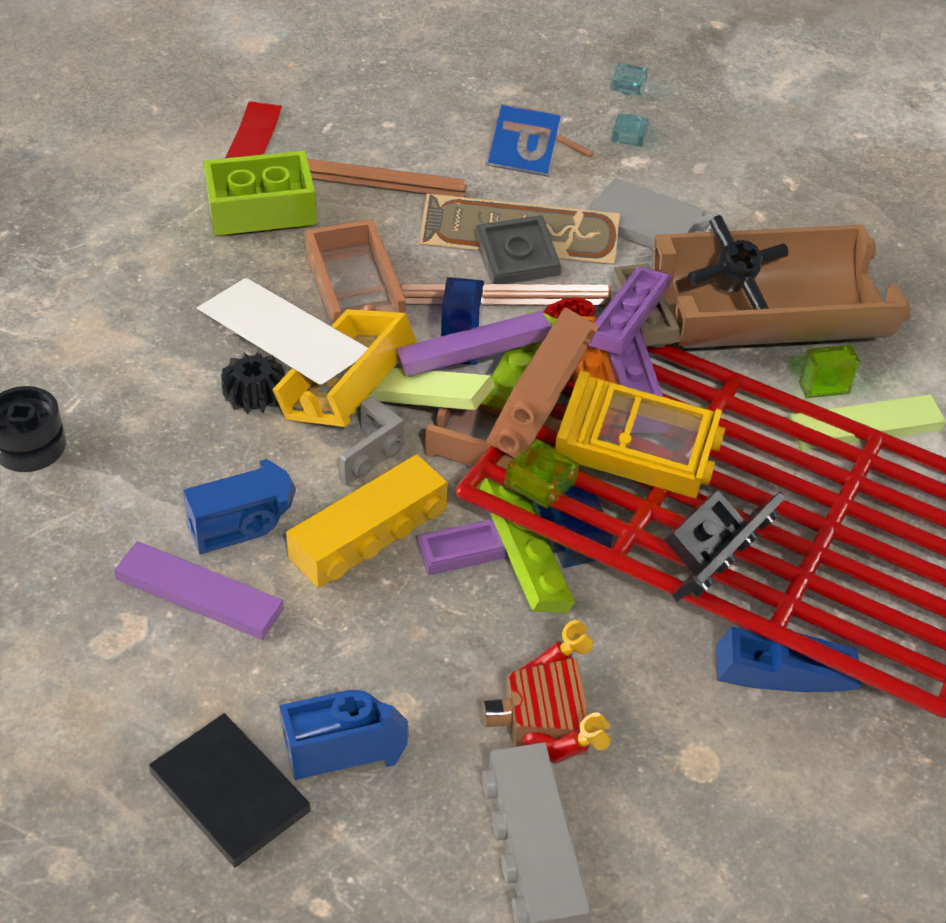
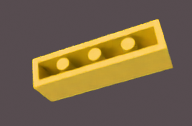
M416 454L286 531L288 559L317 588L322 587L331 580H337L347 570L363 560L373 558L384 547L397 539L407 537L413 529L429 519L433 520L440 516L447 509L448 482Z

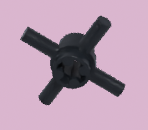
M722 215L710 219L709 224L723 250L718 256L716 264L689 272L688 279L690 284L696 286L715 280L718 286L725 291L738 292L743 289L753 310L769 309L755 278L760 272L761 265L787 257L789 253L787 246L782 243L759 250L750 241H735Z

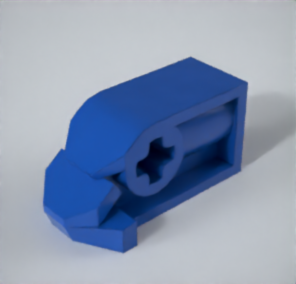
M265 459L259 461L260 469L183 489L187 526L199 555L259 538L273 530L280 516L291 507L296 492V487L287 471L270 460Z
M346 690L279 705L283 737L295 780L380 760L385 761L386 767L393 766L397 763L408 744L409 729L407 719L394 706L382 703L370 693L364 691Z

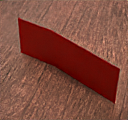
M248 101L240 127L225 158L263 155L276 127L282 106Z

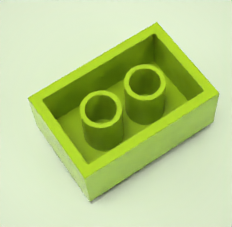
M305 150L203 161L214 236L317 225L315 189Z

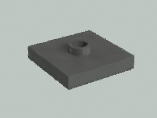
M543 215L476 225V236L492 284H507L560 275L561 264Z

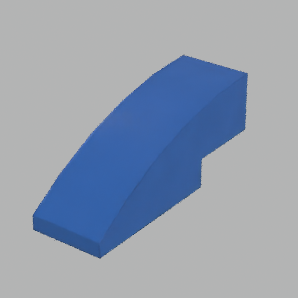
M731 626L716 645L718 681L758 689L794 692L857 690L862 685L861 681L744 629ZM801 634L859 660L858 649Z

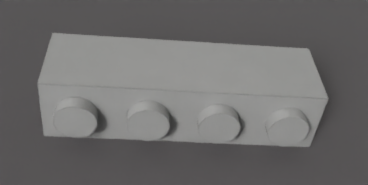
M545 742L490 751L489 770L482 771V782L486 799L494 798L497 810L492 812L495 839L497 841L504 840L507 852L502 854L504 878L507 884L514 883L517 898H512L515 923H589L591 911Z

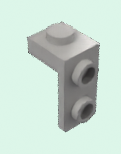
M373 396L360 403L361 430L368 437L342 453L339 457L340 480L345 485H349L356 479L366 476L372 468L387 458L395 456L404 447V420L390 406L382 404Z

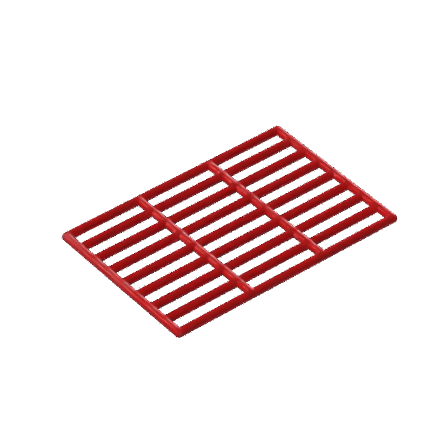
M667 344L664 347L658 348L646 346L647 351L651 354L724 383L719 391L652 363L658 382L711 403L707 410L714 412L716 409L722 410L721 415L725 410H728L855 463L852 470L848 471L720 416L718 426L726 428L724 436L843 486L839 494L726 446L721 445L719 452L711 450L709 454L711 458L831 509L825 518L786 500H783L776 508L780 514L779 516L816 531L817 534L813 542L772 524H769L762 530L758 527L755 529L759 537L804 556L799 567L750 545L741 552L737 549L733 552L737 559L789 581L790 584L785 593L729 568L719 575L715 571L712 573L711 577L716 582L776 608L770 620L706 591L697 598H694L689 593L682 600L929 713L946 718L945 664L801 601L806 589L946 651L945 631L815 574L820 564L946 618L945 599L828 549L832 540L835 539L946 587V569L841 524L847 515L946 557V539L854 501L857 493L860 492L946 529V511L866 478L869 470H872L946 501L945 483L877 455L882 448L945 475L946 458ZM568 382L562 392L563 395L571 397L575 386L574 382ZM738 390L744 391L792 412L802 413L854 434L856 438L865 441L866 444L862 450L734 396ZM662 393V395H663L664 398H668V399L675 400V401H678V402L686 403V402H683V401H681V400H678V399H676V398H674V397H671V396H669V395H666V394ZM556 402L549 416L562 421L567 407ZM543 425L535 439L556 447L558 431ZM603 425L599 438L620 446L619 436L624 431L611 425ZM670 426L669 433H655L681 444L682 446L677 453L630 434L631 443L626 448L688 465L698 433L675 426ZM493 445L489 447L456 487V495L460 499L668 594H672L684 581L627 555L632 547L636 545L689 569L664 539L644 530L651 520L675 530L686 519L682 515L661 507L666 497L694 509H697L708 498V496L699 492L696 498H692L628 479L651 489L647 497L643 499L532 449L527 451L521 463L634 512L635 514L630 522L626 523L496 465L504 455L516 461L519 460ZM713 470L709 483L710 486L758 507L774 496ZM487 478L618 537L612 548H609L477 487ZM734 508L744 520L749 516V514ZM792 616L937 680L943 683L939 696L786 627Z

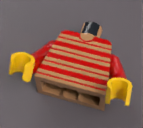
M573 620L565 625L562 632L564 643L557 641L538 657L508 675L506 699L483 700L485 727L510 726L514 747L545 742L550 762L553 764L563 762L576 755H588L589 744L597 750H604L610 744V737L603 731L610 728V723L600 713H588L578 658H572L571 654L574 651L578 654H586L593 648V640L585 634L588 628L580 620Z

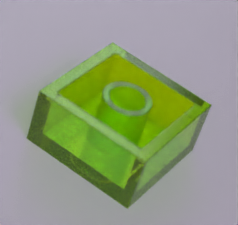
M852 344L807 349L799 379V384L806 399L851 393L860 362Z
M537 439L508 464L504 484L547 509L576 483L580 463Z

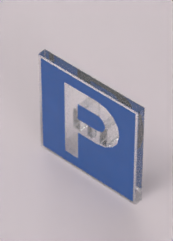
M500 103L486 166L549 177L563 114Z

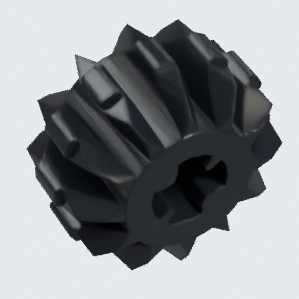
M260 351L254 356H249L243 352L241 359L230 358L229 365L222 368L221 374L222 394L225 396V401L232 404L233 410L244 408L247 414L253 409H259L264 413L266 406L277 407L278 401L272 389L285 376L282 364L277 363L273 355L263 358Z

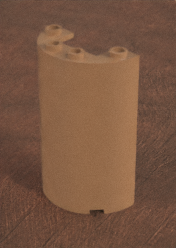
M864 225L730 231L735 241H750L759 250L782 243L788 248L789 253L787 257L761 265L760 272L756 276L755 281L769 309L753 310L743 289L738 292L725 291L718 286L715 280L696 286L690 284L688 279L689 272L717 263V258L723 249L714 232L655 235L654 271L671 276L670 287L665 292L664 297L680 328V342L669 343L668 345L678 349L890 337L899 330L903 321H908L910 317L909 302L907 299H904L896 284L889 285L886 301L883 303L880 298L879 289L874 287L869 278L870 260L875 257L876 244L874 239L870 238Z

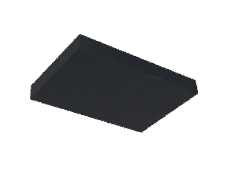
M225 713L149 764L152 776L234 868L311 812L308 800Z

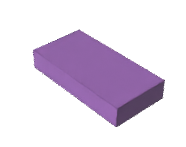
M493 519L417 535V546L428 575L504 559L508 555Z

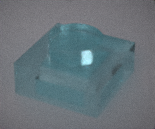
M618 63L611 80L610 90L620 91L627 95H641L647 81L649 68Z
M618 113L612 131L611 142L642 147L648 130L649 118L639 117L635 114Z

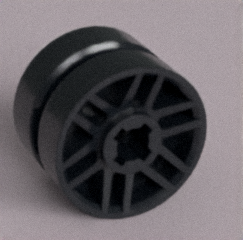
M19 386L1 392L0 465L11 471L33 472L46 468L57 461L64 452L66 439L55 397L50 392L34 386Z

